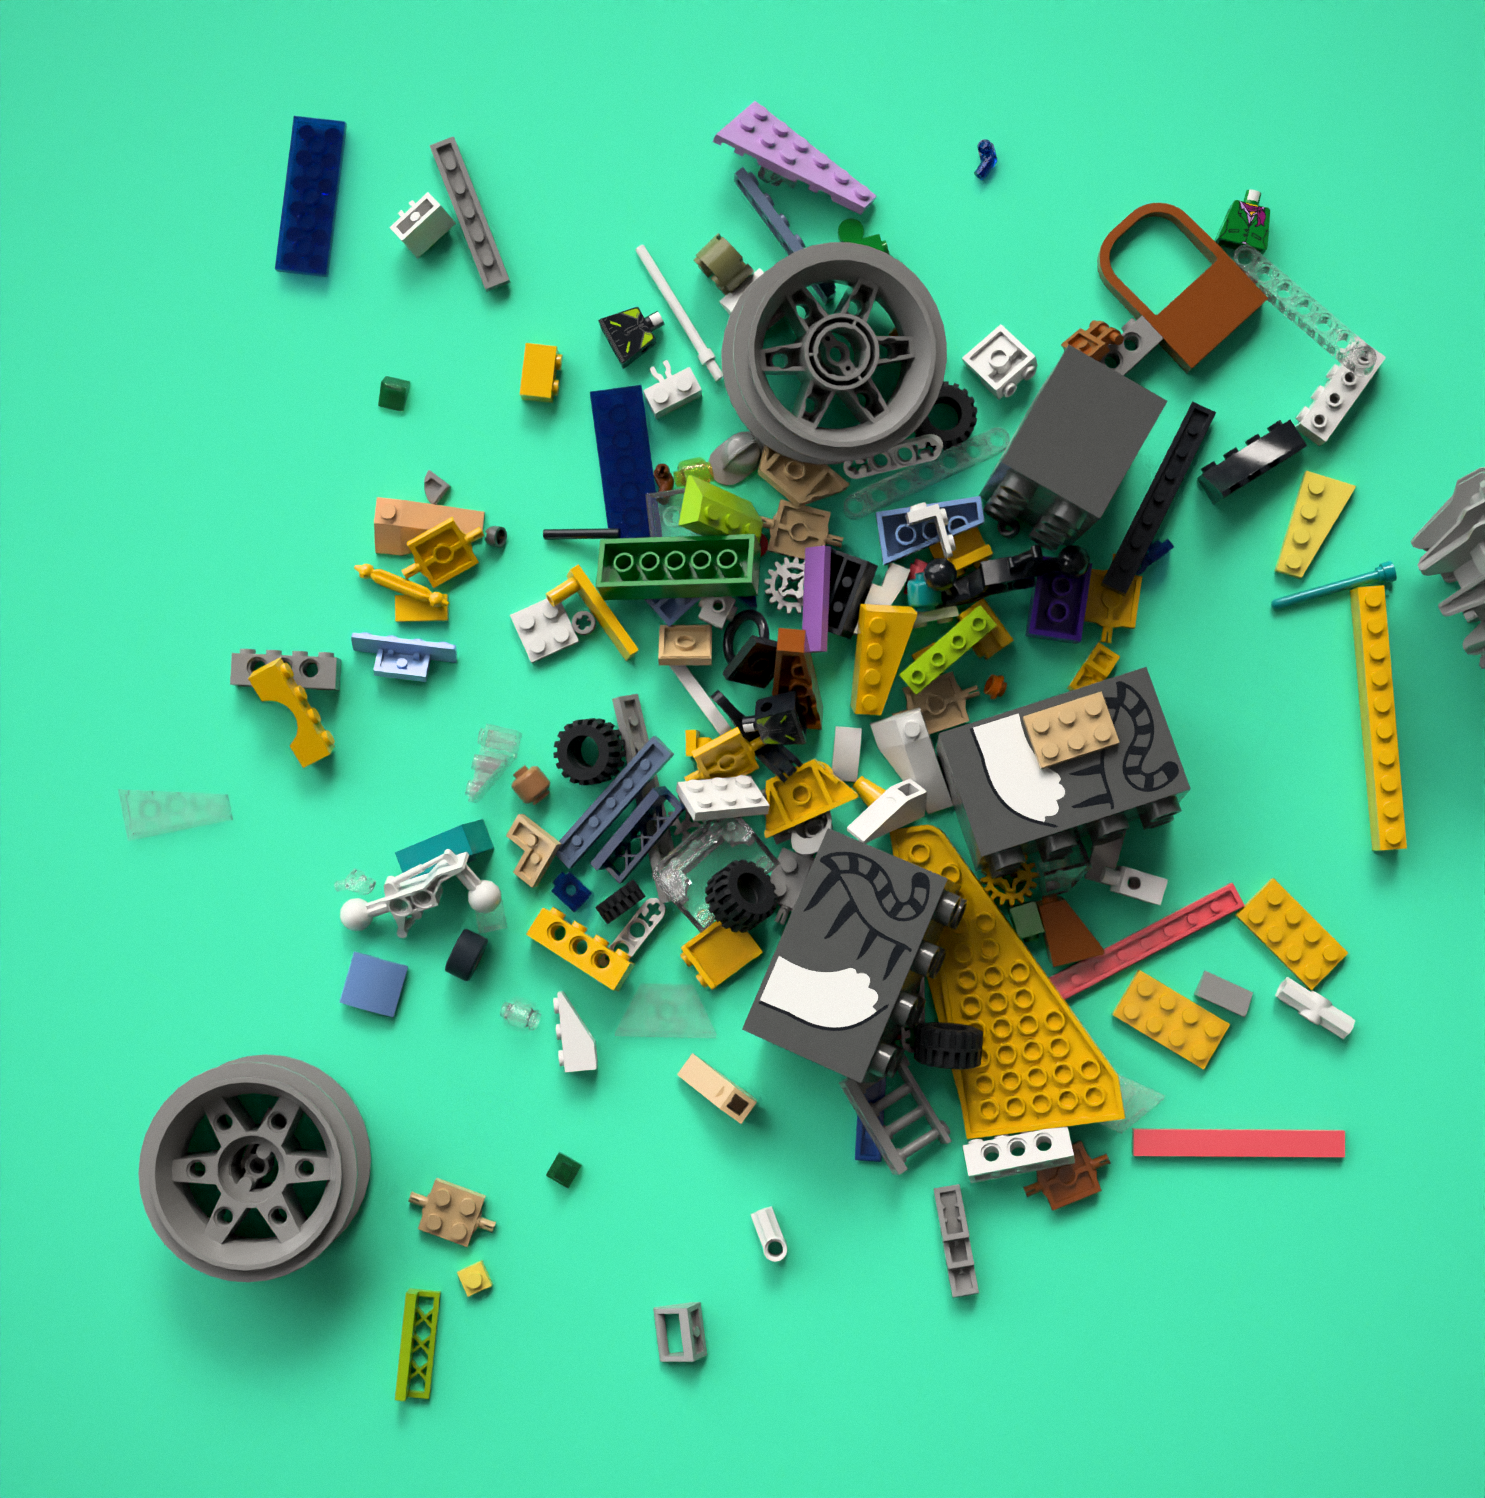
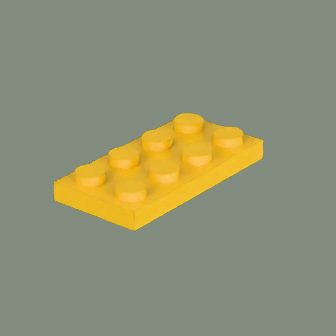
M1271 878L1235 914L1309 990H1312L1348 954L1274 878Z
M1137 970L1112 1013L1113 1016L1203 1070L1230 1026L1226 1021L1141 970Z

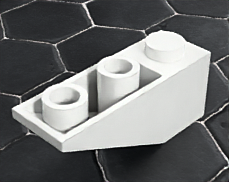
M911 778L891 786L847 827V831L860 842L867 843L925 816L927 791Z
M559 991L557 993L558 998H553L555 1014L559 1013L560 1024H556L557 1040H562L563 1050L558 1051L559 1065L564 1066L565 1072L597 1069L596 1040L564 991Z

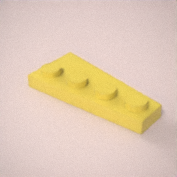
M1304 472L1274 571L1298 579L1302 578L1356 488L1355 485L1313 472Z

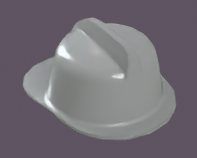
M749 431L734 434L711 453L708 461V470L712 478L723 485H734L742 481L759 468L764 444Z
M830 810L792 827L791 843L792 848L797 853L811 855L818 852L827 829L833 830Z

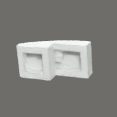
M835 727L832 770L833 774L842 781H857L862 728Z

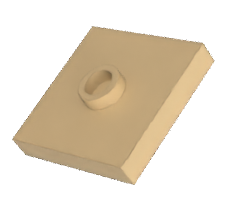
M660 625L659 665H712V625H671L670 627L668 625Z

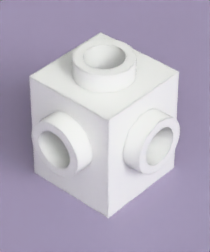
M702 597L698 605L702 608L698 618L722 630L726 621L732 622L738 607L734 606L736 599L732 597ZM720 603L723 605V608L715 610L713 608L714 605Z

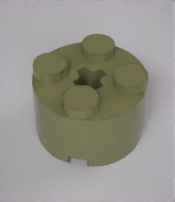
M719 233L695 255L694 262L698 265V268L708 278L713 275L711 279L725 296L729 292L735 291L754 272L749 264L746 265L743 262V257L724 237H721Z

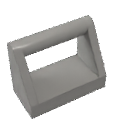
M701 1302L653 1308L659 1359L661 1362H694L707 1355ZM664 1314H679L683 1352L669 1353Z

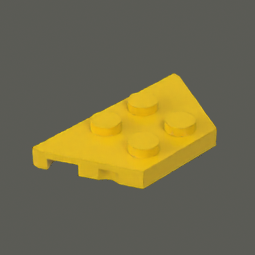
M816 759L810 760L800 768L798 766L795 767L797 771L790 777L786 773H782L787 778L784 783L777 776L766 780V801L770 806L768 814H766L764 836L769 838L854 800L859 796Z

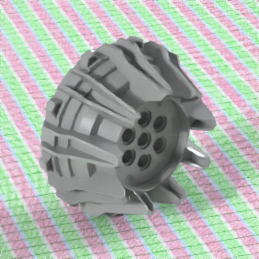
M1480 467L1457 480L1453 495L1411 540V544L1415 548L1426 551L1417 564L1423 575L1441 574L1445 582L1458 581L1461 589L1440 602L1438 607L1444 617L1462 612L1468 623L1481 621L1464 639L1462 645L1467 654L1482 656L1479 665L1481 669H1485V467Z

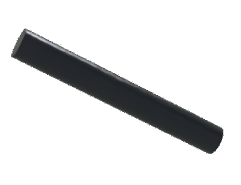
M620 528L544 529L543 538L544 540L621 538Z

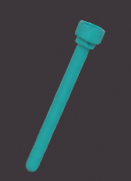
M1391 561L1380 563L1379 567L1375 568V571L1274 599L1271 602V606L1274 609H1280L1374 581L1384 582L1385 584L1397 579L1395 567Z

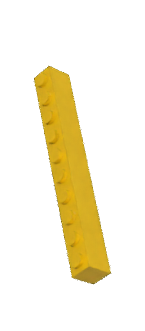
M1384 585L1357 587L1350 590L1372 850L1406 849Z

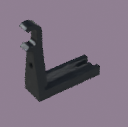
M718 689L710 696L729 716L735 728H739L745 739L750 742L760 737L759 731L744 732L742 718L745 715L738 711ZM765 745L754 751L755 757L783 783L787 780L782 774L783 772L790 777L797 771L792 763L799 768L803 765L783 745Z

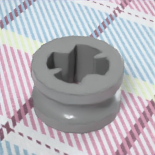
M580 611L573 616L572 626L578 634L588 635L594 631L596 621L590 612ZM583 616L589 617L587 620L591 621L590 627L586 626L584 630L579 629L580 625H577V620H582Z

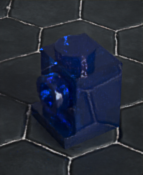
M571 871L567 874L561 872L552 882L555 887L551 891L573 912H576L594 893ZM568 885L576 887L575 894L570 895L567 893L566 888Z

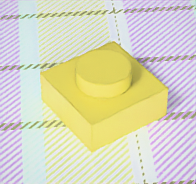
M482 1260L457 1272L467 1297L493 1285Z

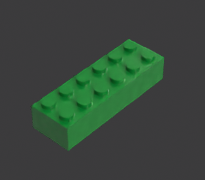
M755 534L600 539L596 588L603 600L758 596L761 547Z

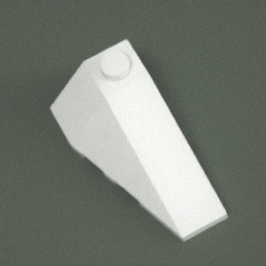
M918 707L870 723L878 749L903 781L911 778L927 791L926 812L930 814L953 806L921 708Z

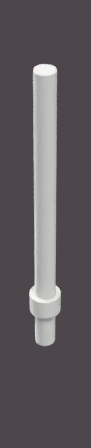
M640 245L635 251L699 354L697 357L703 366L706 365L716 382L721 380L723 373L714 360L716 356L711 348L706 347L646 247Z

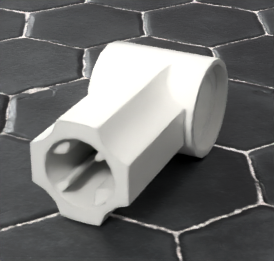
M766 1207L750 1214L766 1258L774 1262L782 1260L787 1253V1242L784 1239L773 1207ZM777 1241L782 1244L783 1251L780 1254L774 1255L769 1252L768 1245L771 1242Z

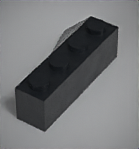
M1291 419L1284 424L1281 420L1277 421L1267 428L1269 433L1263 437L1256 434L1245 441L1247 447L1240 451L1235 447L1223 455L1225 460L1218 465L1213 461L1201 469L1203 474L1197 480L1213 505L1307 446Z

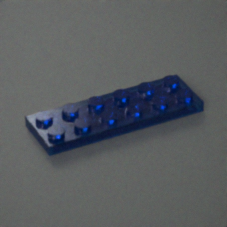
M294 116L275 262V270L277 272L328 277L347 129L345 121Z
M636 385L591 391L590 398L608 528H620L621 538L662 537L642 386Z

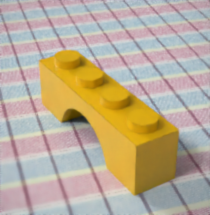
M280 657L253 671L248 680L261 701L282 703L294 714L298 729L296 737L290 744V748L301 766L305 768L330 755L335 747V741L330 731L325 730L322 726L318 711L314 707L311 708L306 700L307 694L304 688L295 682L290 665L284 663Z

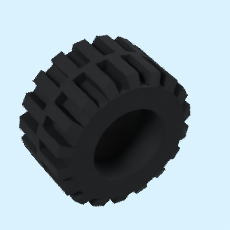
M943 381L935 404L944 403L953 407L958 414L957 425L951 430H939L930 423L927 416L914 431L915 437L927 434L937 435L943 442L944 452L950 451L951 448L956 449L962 443H965L977 422V407H974L975 401L973 397L967 395L968 391L965 388L963 390L958 388L959 384L948 385V381ZM927 442L926 448H928V446H930V447L933 448V451H934L935 448H936V445L931 446L930 442Z
M601 718L576 720L564 726L565 731H560L557 735L560 740L554 743L557 752L553 753L554 758H558L559 761L556 763L557 768L564 770L561 774L565 778L570 777V782L579 783V785L584 786L611 780V776H616L620 772L617 768L623 767L625 763L621 758L626 756V750H622V745L626 744L624 739L620 740L619 738L621 735L619 729L613 730L615 725L611 722L605 723V720ZM587 737L592 738L596 742L599 750L598 760L593 767L584 761L581 754L582 743Z
M744 859L740 861L735 860L708 880V886L705 888V893L708 896L705 897V901L710 906L708 908L709 912L714 914V919L717 922L720 921L722 923V927L725 929L730 928L732 932L737 933L740 931L744 933L748 930L750 931L774 913L773 910L777 906L775 901L778 900L777 894L774 893L776 887L771 883L769 874L766 875L761 866L757 867L756 863L752 861L748 863Z
M928 1022L920 1024L916 1027L914 1060L927 1066L945 1069H972L981 1065L983 1031L973 1026L956 1023Z

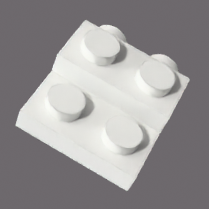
M1001 324L962 357L963 363L981 379L982 384L998 400L1003 396L1010 397L1016 391L1017 384L1021 380H1029L1035 375L1036 367L1038 366L1035 355Z

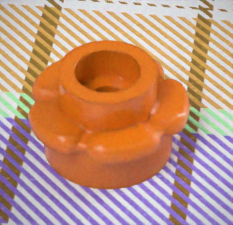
M992 674L988 678L984 693L990 695L991 699L994 700L997 696L1001 697L1007 687V683L1004 682V676Z

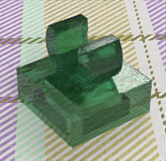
M559 1151L546 1176L569 1189L582 1164Z

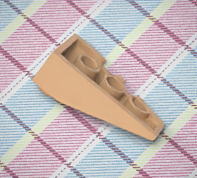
M377 497L374 518L375 553L399 556L411 554L412 552L407 545L408 541L453 517L459 529L465 532V534L478 527L483 532L485 512Z

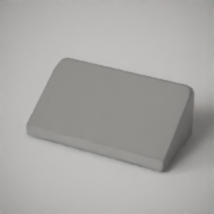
M1205 970L1194 992V995L1242 1017H1245L1253 992Z

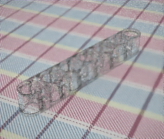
M1243 245L1236 249L1233 261L1268 297L1267 301L1353 374L1364 377L1372 372L1377 355L1371 346L1254 247ZM1246 257L1249 258L1252 262L1249 264H1242L1238 260L1240 258ZM1260 274H1267L1271 279L1262 281L1258 276ZM1285 290L1288 291L1291 295L1289 297L1283 298L1280 297L1277 293L1279 291ZM1306 307L1310 310V313L1300 314L1297 309ZM1326 324L1330 329L1328 331H1320L1317 325ZM1344 340L1350 346L1348 348H1341L1337 345V342ZM1365 357L1370 363L1368 365H1361L1356 359Z
M1001 427L992 428L941 452L935 460L910 466L854 492L845 499L843 512L850 520L861 519L999 455L1010 442L1009 433ZM993 435L1000 436L1003 439V445L1000 447L992 445L990 437ZM969 446L977 447L980 451V456L976 458L970 457L967 454V448ZM945 457H952L956 461V467L953 469L946 468L943 465V459ZM922 468L930 469L933 473V478L929 480L922 479L919 475V470ZM898 479H905L909 483V489L900 491L897 489L895 482ZM875 490H882L886 495V499L882 502H877L872 498L871 494ZM851 501H858L862 505V510L858 513H853L848 509V504Z

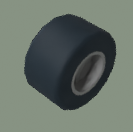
M468 929L463 930L448 958L445 971L464 981H469L483 956L488 939Z

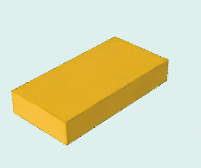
M443 594L444 598L448 601V594ZM395 595V621H449V606L436 608L431 606L429 602H421L406 595Z

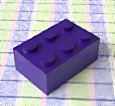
M1043 556V560H1044V559H1049V558H1055V557ZM1090 563L1087 572L1077 579L1067 578L1061 573L1035 577V587H1032L1025 636L1073 644L1081 642L1093 563Z

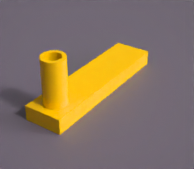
M579 564L569 570L566 581L545 594L549 603L555 607L577 592L625 661L635 656L639 649Z

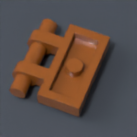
M1093 320L1086 331L1080 328L1064 341L1061 346L1065 351L1068 345H1071L1100 362L1103 356L1110 351L1108 345H1121L1124 337L1119 330L1113 327L1109 328V325L1104 321Z

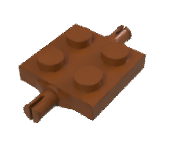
M1081 1140L1072 1143L1075 1163L1037 1170L1038 1182L1023 1187L1027 1198L1042 1191L1047 1197L1051 1209L1056 1210L1102 1191L1097 1180L1096 1169L1111 1164L1107 1154L1105 1153L1102 1156L1091 1159L1086 1153Z

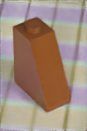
M1056 893L1047 894L1041 897L1042 900L1035 901L1044 928L1042 933L1049 962L1053 967L1105 954L1102 946L1061 895L1057 896Z

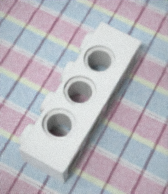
M1067 1126L1020 1132L1019 1135L1009 1136V1134L997 1135L993 1140L988 1141L975 1139L969 1141L968 1145H963L970 1183L1075 1163ZM1042 1142L1052 1145L1047 1151H1040L1037 1147ZM1017 1147L1025 1149V1153L1021 1156L1011 1154L1012 1150ZM991 1152L999 1154L998 1159L990 1162L985 1159L987 1154Z

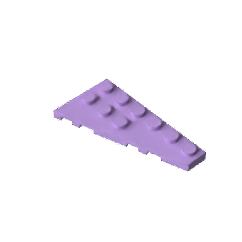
M756 101L720 130L712 141L720 146L723 142L735 148L734 153L742 157L746 153L756 158L758 165L793 182H796L798 179L808 184V189L815 193L821 190L831 195L832 201L860 215L877 197L865 185L858 182L846 170L835 164L827 155L821 153L805 138L798 135L786 123L780 121Z

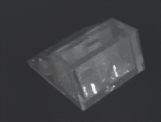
M487 723L485 729H480L477 743L481 744L479 755H474L471 767L472 770H475L474 778L468 781L465 795L469 796V802L478 803L516 760L522 737L521 732Z

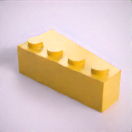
M860 604L850 703L855 714H882L918 614L913 607Z

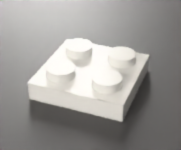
M546 598L510 615L531 663L579 642L562 602L553 607Z

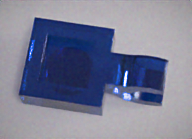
M1158 539L1150 545L1149 553L1145 555L1141 568L1136 573L1137 576L1141 575L1147 567L1174 548L1169 539L1163 543Z

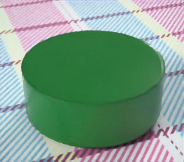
M849 218L842 221L839 225L838 238L841 242H851L863 238L864 228L860 221Z

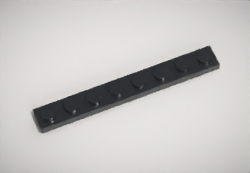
M1192 401L1101 586L1120 595H1126L1215 417V411Z

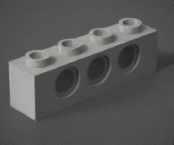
M1143 316L1137 321L1133 318L1130 319L1121 328L1124 332L1121 334L1124 337V341H1133L1136 350H1127L1124 347V341L1121 345L1109 344L1108 348L1110 351L1103 356L1100 363L1106 365L1105 358H1113L1117 363V367L1113 368V370L1125 376L1163 340V337Z
M240 649V653H232L230 685L253 687L248 678L253 673L255 665L260 661H263L266 665L281 657L284 663L289 662L291 664L294 674L293 678L297 685L311 690L340 691L341 659L334 657V653L318 652V657L308 656L306 651H292V656L282 655L280 650H266V654H256L255 649ZM315 663L318 666V673L310 678L306 670L310 664Z

